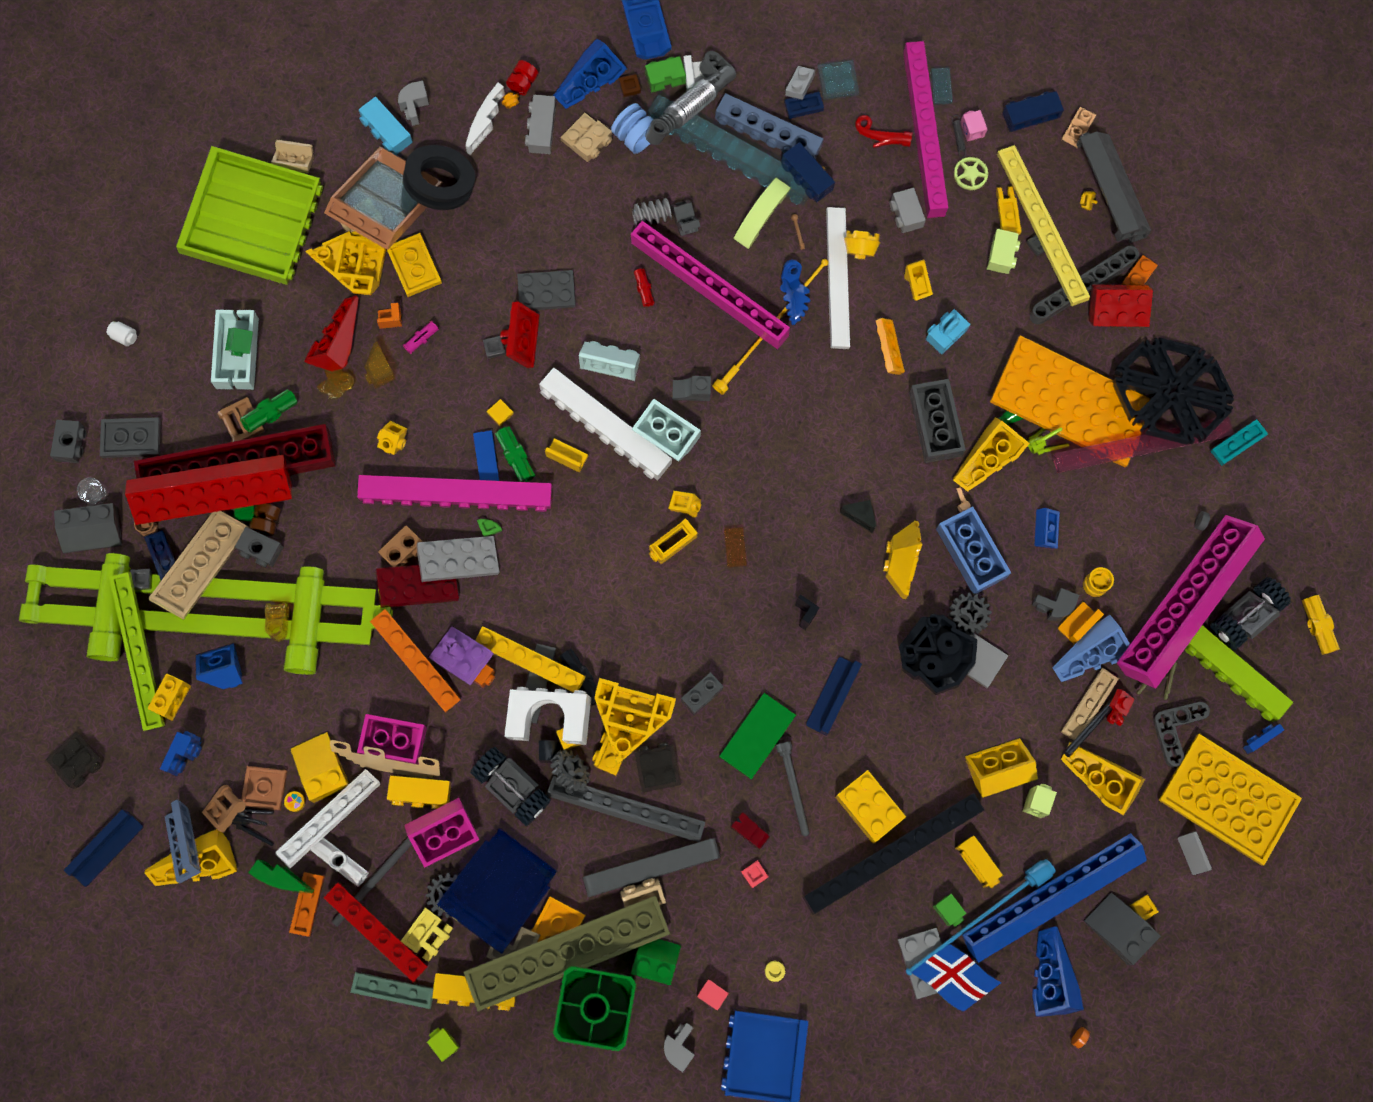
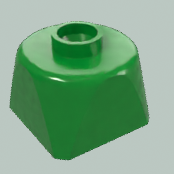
M573 966L565 970L553 1031L556 1039L562 1042L613 1051L623 1049L626 1046L636 988L633 978L631 976ZM598 998L605 1004V1011L599 1017H593L587 1011V1005L592 999Z

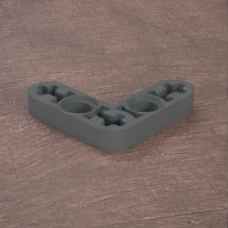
M1196 702L1155 714L1153 724L1164 760L1168 766L1178 767L1184 760V753L1175 727L1207 718L1210 708L1206 703ZM1198 706L1200 709H1204L1202 716L1200 713L1191 715V711L1197 710ZM1180 710L1186 714L1184 721H1180L1176 717L1177 712ZM1161 715L1163 718H1167V722H1165V727H1170L1171 730L1161 732V730L1164 729L1163 723H1159L1158 719L1161 718ZM1165 734H1170L1173 737L1171 745L1164 742ZM1176 746V749L1173 750L1174 755L1179 757L1176 763L1170 760L1173 754L1172 750L1167 751V748Z

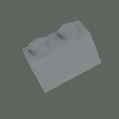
M911 188L893 193L889 202L892 212L895 211V222L897 227L901 228L902 233L923 228L926 220L915 189Z

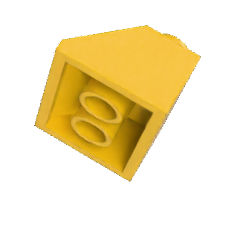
M1020 738L965 756L974 784L982 798L1038 779L1036 761Z

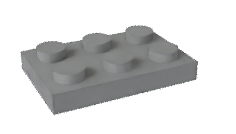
M937 928L898 939L901 953L908 969L942 945ZM909 975L916 999L937 993L929 984L917 976Z

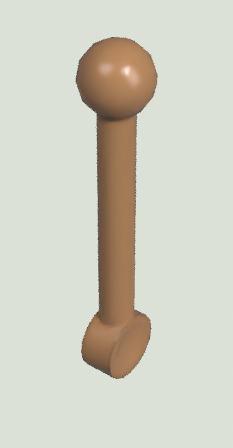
M793 214L791 219L795 224L800 250H803L805 247L797 221L798 215Z

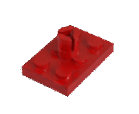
M519 301L512 302L509 329L502 330L500 333V337H507V339H502L501 342L507 345V357L526 368H534L539 314Z

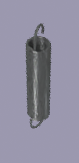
M952 117L957 150L960 157V150L965 152L966 147L960 120L953 122Z

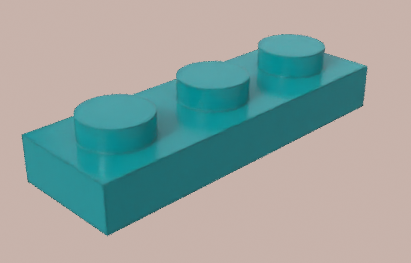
M1256 419L1213 448L1211 453L1220 465L1223 466L1266 437L1268 433Z

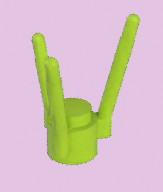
M1061 427L1045 436H1040L1046 431V429L1042 428L1027 440L1030 443L1028 448L1031 453H1037L1038 455L1070 446L1067 443L1044 448L1046 446L1045 440L1061 432Z

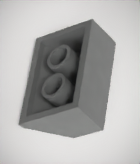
M113 503L54 511L55 530L63 553L122 546L119 508Z

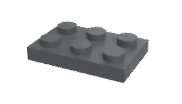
M573 270L517 274L519 302L531 310L576 307Z
M160 418L101 419L100 457L160 456Z

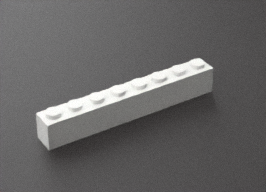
M555 368L539 384L540 393L546 399H553L559 409L562 411L566 409L570 412L572 419L576 422L581 421L584 423V427L590 433H597L603 443L606 445L610 443L615 447L614 451L620 456L625 455L628 457V461L636 468L638 466L644 470L643 473L650 479L654 477L658 481L672 464L671 457L634 432L632 427Z

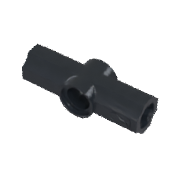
M572 649L565 651L558 657V660L563 666L586 676L579 690L585 691L591 697V706L595 705L594 697L597 686L593 681L592 675L586 666L581 664Z

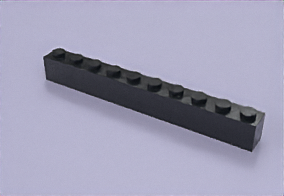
M973 793L802 898L812 915L983 812L984 808Z

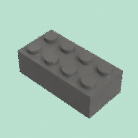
M949 379L912 385L909 395L925 463L962 457L966 449Z

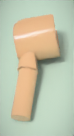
M959 487L957 492L961 504L957 507L961 513L969 509L971 505L966 501L962 489Z

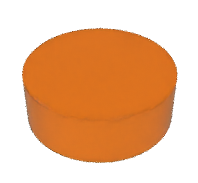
M1084 1027L1079 1028L1071 1039V1044L1076 1048L1083 1047L1089 1039L1090 1032Z

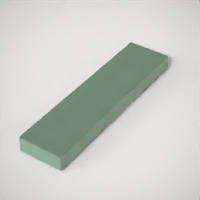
M355 972L350 993L431 1009L434 988Z

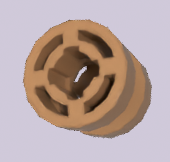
M134 522L135 529L143 536L156 533L158 530L157 522L135 525Z

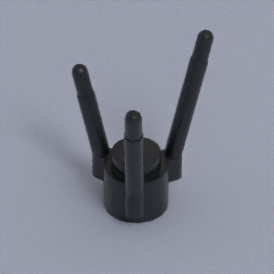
M245 808L244 811L239 812L235 816L231 824L236 825V829L243 830L270 846L274 845L270 840L245 827L250 822L266 826L267 822L251 818V814H273V810Z

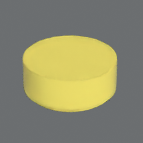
M771 961L765 967V975L770 981H780L785 975V968L782 963Z

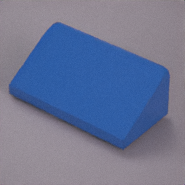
M1049 508L1036 510L1034 546L1058 548L1059 511Z

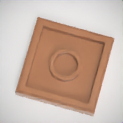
M247 766L241 798L245 802L246 807L281 811L287 770Z

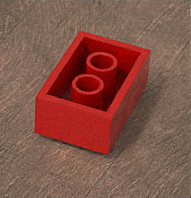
M1092 285L1089 322L1093 326L1149 327L1153 289L1148 285Z

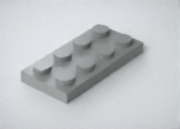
M494 536L419 542L416 544L422 582L499 574Z

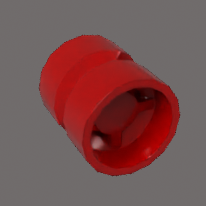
M519 60L513 69L514 73H511L507 79L506 85L513 92L525 96L531 87V83L535 81L539 73L532 64Z

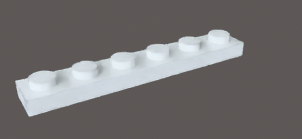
M365 769L275 852L276 855L291 868L379 787L380 782Z

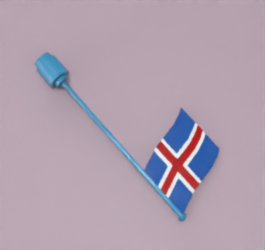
M1047 859L1037 862L1025 871L1026 882L910 969L907 968L906 974L917 976L929 984L950 1005L964 1012L1002 982L988 975L968 955L950 943L1027 885L1038 888L1052 878L1053 873L1056 872L1053 865Z

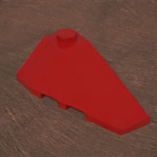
M357 296L343 300L332 316L334 322L322 330V333L325 335L319 343L317 341L313 343L304 362L329 371L343 369L347 365V359L351 353L359 299Z

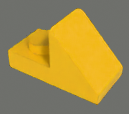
M925 260L906 265L904 279L910 284L913 299L917 301L933 295Z

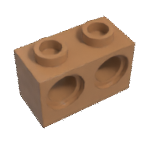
M405 526L378 553L391 567L407 566L413 556H418L416 544L422 542V540L409 527ZM408 540L415 541L411 547H406L405 543ZM394 553H400L398 560H391V556Z

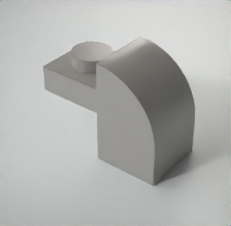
M423 80L406 85L398 96L400 110L405 111L406 119H411L412 126L419 124L415 108L429 105Z
M685 1023L684 1026L682 1024L678 1026L674 1032V1035H676L675 1039L667 1035L664 1042V1052L667 1060L681 1072L685 1070L694 1057L692 1052L682 1046V1043L693 1029L688 1023Z

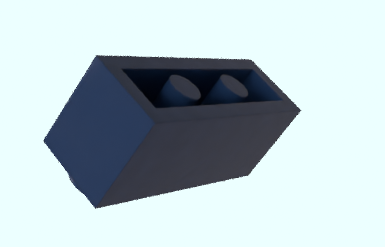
M1048 91L1037 97H1027L1023 101H1012L1005 106L1002 114L1009 132L1058 119L1061 117L1064 109L1057 91L1051 93Z
M800 142L782 155L781 165L783 169L791 173L796 184L801 185L805 189V193L810 199L813 198L817 203L834 190L835 181Z

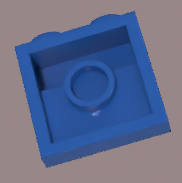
M187 731L184 734L177 732L160 769L175 776H178V773H182L186 762H184L185 758L193 761L195 757L199 756L202 749L200 746L201 738Z

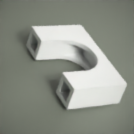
M517 687V690H510L504 737L509 740L529 741L533 714L542 705L554 703L560 705L564 712L562 741L567 744L586 745L591 697L585 691L575 690L574 693H567L566 690L555 689V692H547L548 690L544 688L528 691L529 688Z

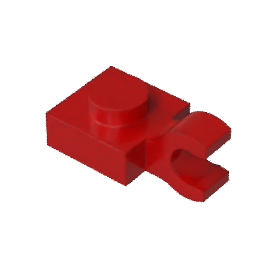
M1117 689L1109 705L1112 711L1108 715L1107 721L1112 725L1116 723L1118 726H1121L1124 721L1123 716H1127L1135 699L1124 690Z

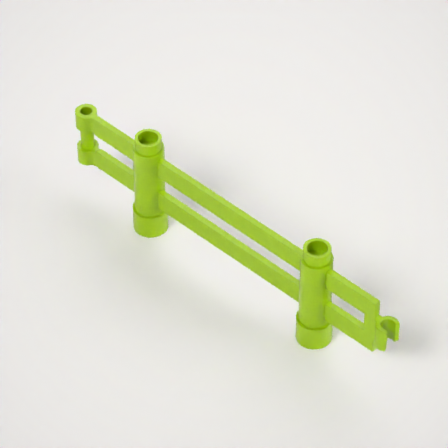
M116 553L106 554L105 564H102V571L28 565L25 582L29 583L26 603L21 604L19 621L30 624L48 623L92 626L93 630L89 636L86 657L100 661H119L122 636L109 576L130 572V557ZM301 567L296 584L214 578L201 596L294 603L292 621L188 614L183 620L171 612L139 610L143 630L289 640V646L286 648L284 671L294 674L312 675L316 674L317 642L371 645L372 630L376 628L370 621L384 609L392 616L393 610L390 607L380 608V605H375L376 589L324 586L323 569ZM152 574L151 590H135V592L152 594L161 582L159 575ZM48 584L50 587L98 590L96 607L55 604L39 606L41 585ZM322 605L363 608L361 625L320 623Z

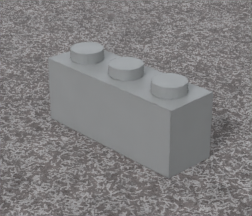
M533 95V102H529L531 118L527 119V129L530 130L529 135L525 137V146H528L529 153L551 154L556 110L555 96Z

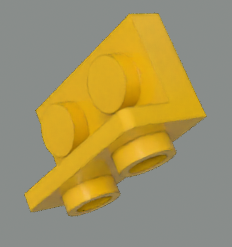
M166 674L148 709L173 721L191 685Z
M604 732L600 741L602 747L600 751L596 750L592 761L595 762L594 767L617 776L622 762L617 765L608 736Z

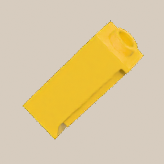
M685 518L680 524L649 546V555L654 562L658 561L660 564H663L696 539L698 533ZM683 529L687 535L663 553L659 546Z
M974 835L955 848L961 851V857L979 882L985 884L983 888L988 886L993 888L1000 882L999 878L1003 876Z

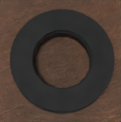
M428 145L414 150L408 156L403 172V184L407 193L421 205L436 210H451L465 204L472 194L475 182L474 168L469 160L458 151L440 145ZM428 168L444 169L455 177L457 183L451 187H437L428 183L422 177L421 172Z

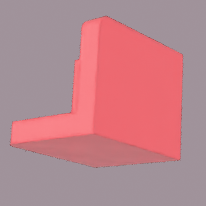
M708 979L697 997L715 1010H718L729 993Z

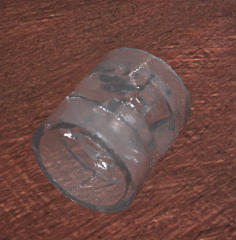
M85 478L77 486V495L89 506L102 505L109 501L108 489L95 478Z

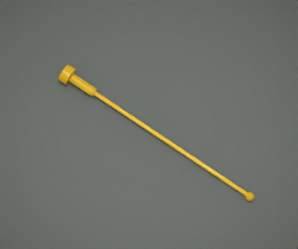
M827 259L821 261V265L806 281L804 286L807 287L821 269L828 265ZM786 306L776 318L780 319L788 310ZM759 337L736 366L733 365L722 380L717 379L713 383L712 387L722 395L725 394L729 389L727 384L739 371L742 363L763 340L761 337Z

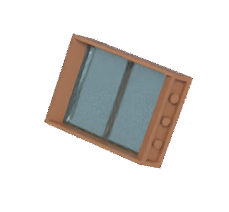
M379 147L332 195L324 213L388 250L427 207L416 202L404 187L403 172L406 160L383 147ZM425 171L421 172L422 177L428 183L441 187L442 181Z

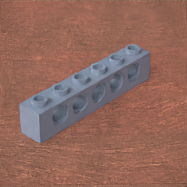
M726 93L716 109L715 119L720 124L729 125L739 133L744 132L754 140L766 142L769 147L781 149L783 153L800 142L816 159L822 147L823 138ZM732 114H738L739 116L734 117ZM753 121V122H755L756 124H753V125H752V124H749L748 122ZM765 129H770L772 132H766ZM785 136V137H787L788 139H787V140H783V139H781V137Z

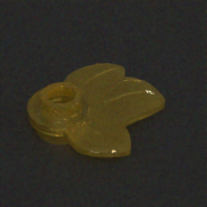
M325 369L327 380L319 384L317 389L322 393L329 394V399H338L344 395L345 391L350 390L354 386L355 381L352 375L343 373L341 369L336 371Z

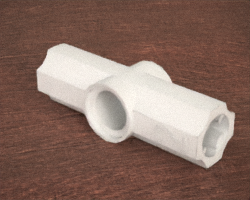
M322 838L311 849L313 853L357 887L367 878L368 871L325 838ZM339 857H343V864L336 866V860Z

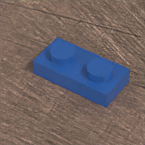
M1270 724L1262 729L1263 734L1260 736L1255 734L1247 739L1246 742L1248 744L1243 748L1247 754L1254 752L1283 732L1284 729L1281 724L1275 726Z

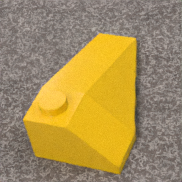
M995 417L980 436L954 476L953 481L968 492L986 480L988 476L996 471L998 472L1009 462L1016 460L1030 443L1002 420Z
M1080 746L1070 757L1063 754L1061 758L1071 771L1097 795L1105 806L1122 815L1126 813L1145 781L1141 776Z
M216 829L195 839L201 873L192 877L193 882L200 881V877L203 876L219 879L237 872L230 842L221 831ZM171 854L144 871L155 886L178 883L175 877ZM184 868L181 871L182 874L188 872Z

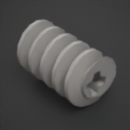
M663 198L662 203L657 199L655 205L652 201H649L648 207L645 202H642L641 208L638 204H634V210L632 209L635 227L638 226V222H646V220H648L650 225L653 219L659 223L660 217L663 218L664 222L667 221V216L672 220L667 198Z

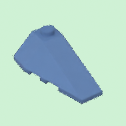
M1108 615L1094 624L1054 665L1053 670L1059 680L1063 682L1083 675L1086 669L1092 667L1094 670L1101 669V664L1110 661L1111 664L1117 663L1130 646V643L1121 627L1111 615Z

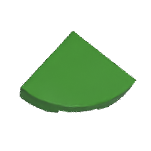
M477 520L484 537L492 536L502 531L501 527L492 520Z

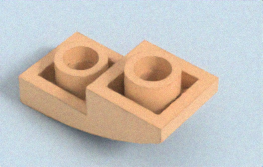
M1080 107L1062 140L1077 147L1076 144L1080 136L1088 131L1096 115Z

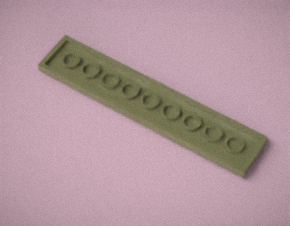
M652 896L466 970L464 975L477 1011H480L563 977L564 971L571 966L579 968L590 967L667 936L670 932L657 898Z

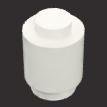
M113 321L107 328V335L125 346L134 344L137 339L136 330L121 322Z

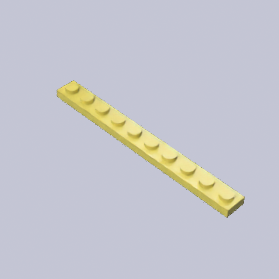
M1015 145L999 150L997 156L1071 306L1088 301L1090 295Z

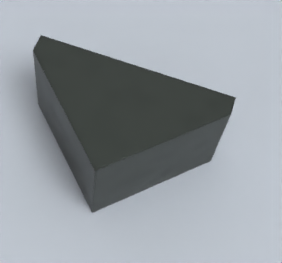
M870 500L842 507L840 512L842 515L873 533L877 525Z

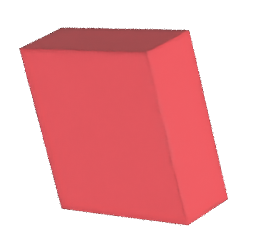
M758 860L741 871L751 888H754L769 877Z

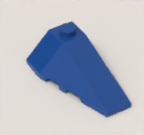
M596 39L582 54L553 96L567 109L585 99L586 94L592 91L596 93L600 90L599 87L608 83L610 85L615 82L627 68L605 43Z
M1058 927L1039 931L1036 956L1040 959L1039 970H1035L1034 977H1038L1037 989H1033L1036 1016L1064 1015L1084 1010L1080 988Z

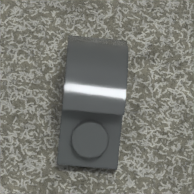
M689 200L671 205L673 217L681 236L699 231V219L695 217L692 203Z
M1061 588L1057 592L1054 601L1037 595L1033 600L1032 606H1035L1039 612H1049L1047 620L1059 621L1067 617L1074 610L1080 595Z

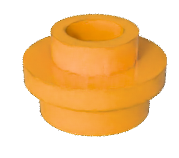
M509 93L503 97L504 100L501 103L507 109L519 103L518 94Z

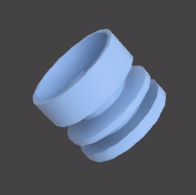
M635 103L620 113L611 127V132L620 141H625L624 144L634 154H637L651 144L646 140L645 134L654 119L651 116H647V113Z

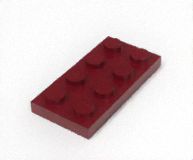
M419 565L377 568L375 571L380 608L452 602L459 599L456 579L422 582Z

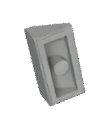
M1197 832L1178 837L1192 875L1212 869Z

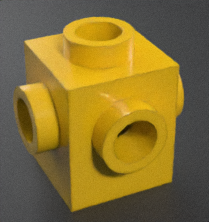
M389 421L378 433L377 439L379 442L377 447L386 453L395 455L406 444L405 435L407 428Z

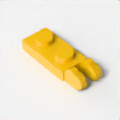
M1012 186L1008 187V199H1004L1003 190L1001 187H998L996 195L1001 230L1019 233L1020 235L1021 225L1014 189Z

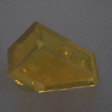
M375 342L365 365L367 374H364L368 384H373L376 389L395 380V376L378 342Z

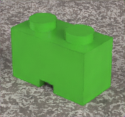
M680 56L669 57L664 61H654L645 65V75L651 93L665 89L666 85L671 84L672 87L686 84V74Z

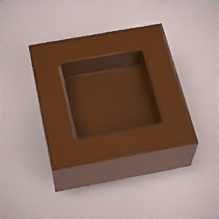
M636 74L619 78L623 97L641 93Z

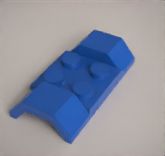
M622 0L636 57L647 60L661 57L668 53L672 47L659 0Z

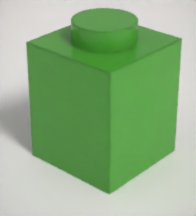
M948 894L933 906L947 926L953 924L955 927L964 920L962 916L966 912L952 894Z

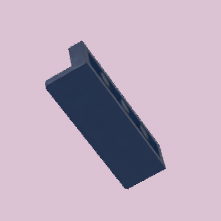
M842 657L838 658L806 723L807 727L825 736L828 735L862 665L857 661L852 663Z
M122 809L64 871L69 876H74L83 886L87 887L143 829V825L128 811Z

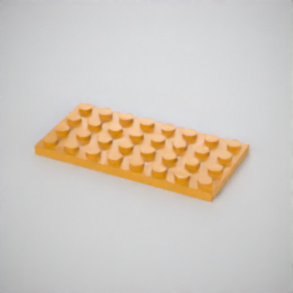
M1021 335L1018 337L990 403L1050 432L1061 427L1062 431L1056 435L1123 467L1128 465L1141 434L1142 424L1136 423L1133 426L1132 423L1135 418L1129 422L1113 387V380ZM1126 391L1127 398L1132 408L1136 411H1140L1151 400L1136 391Z

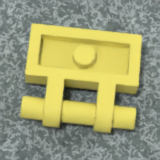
M425 908L401 942L415 953H418L423 947L427 950L423 958L429 962L433 955H437L438 949L444 940H448L453 927L446 924L441 930L437 926L442 919ZM434 932L438 936L430 945L426 941Z

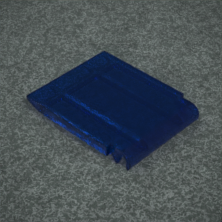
M499 828L490 842L485 840L436 906L502 954L549 891L550 887L548 884L557 873V870Z

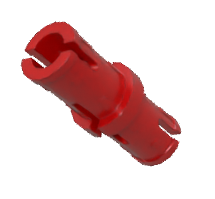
M637 269L634 271L638 286L637 292L640 293L643 307L653 306L655 303L651 294L652 287L647 280L645 269Z

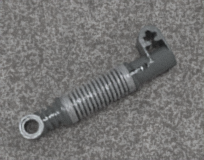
M708 51L699 65V70L706 78L697 82L668 106L661 117L651 122L645 134L646 140L653 145L661 144L669 133L686 124L717 97L719 91L736 78L735 69L720 54L715 51Z

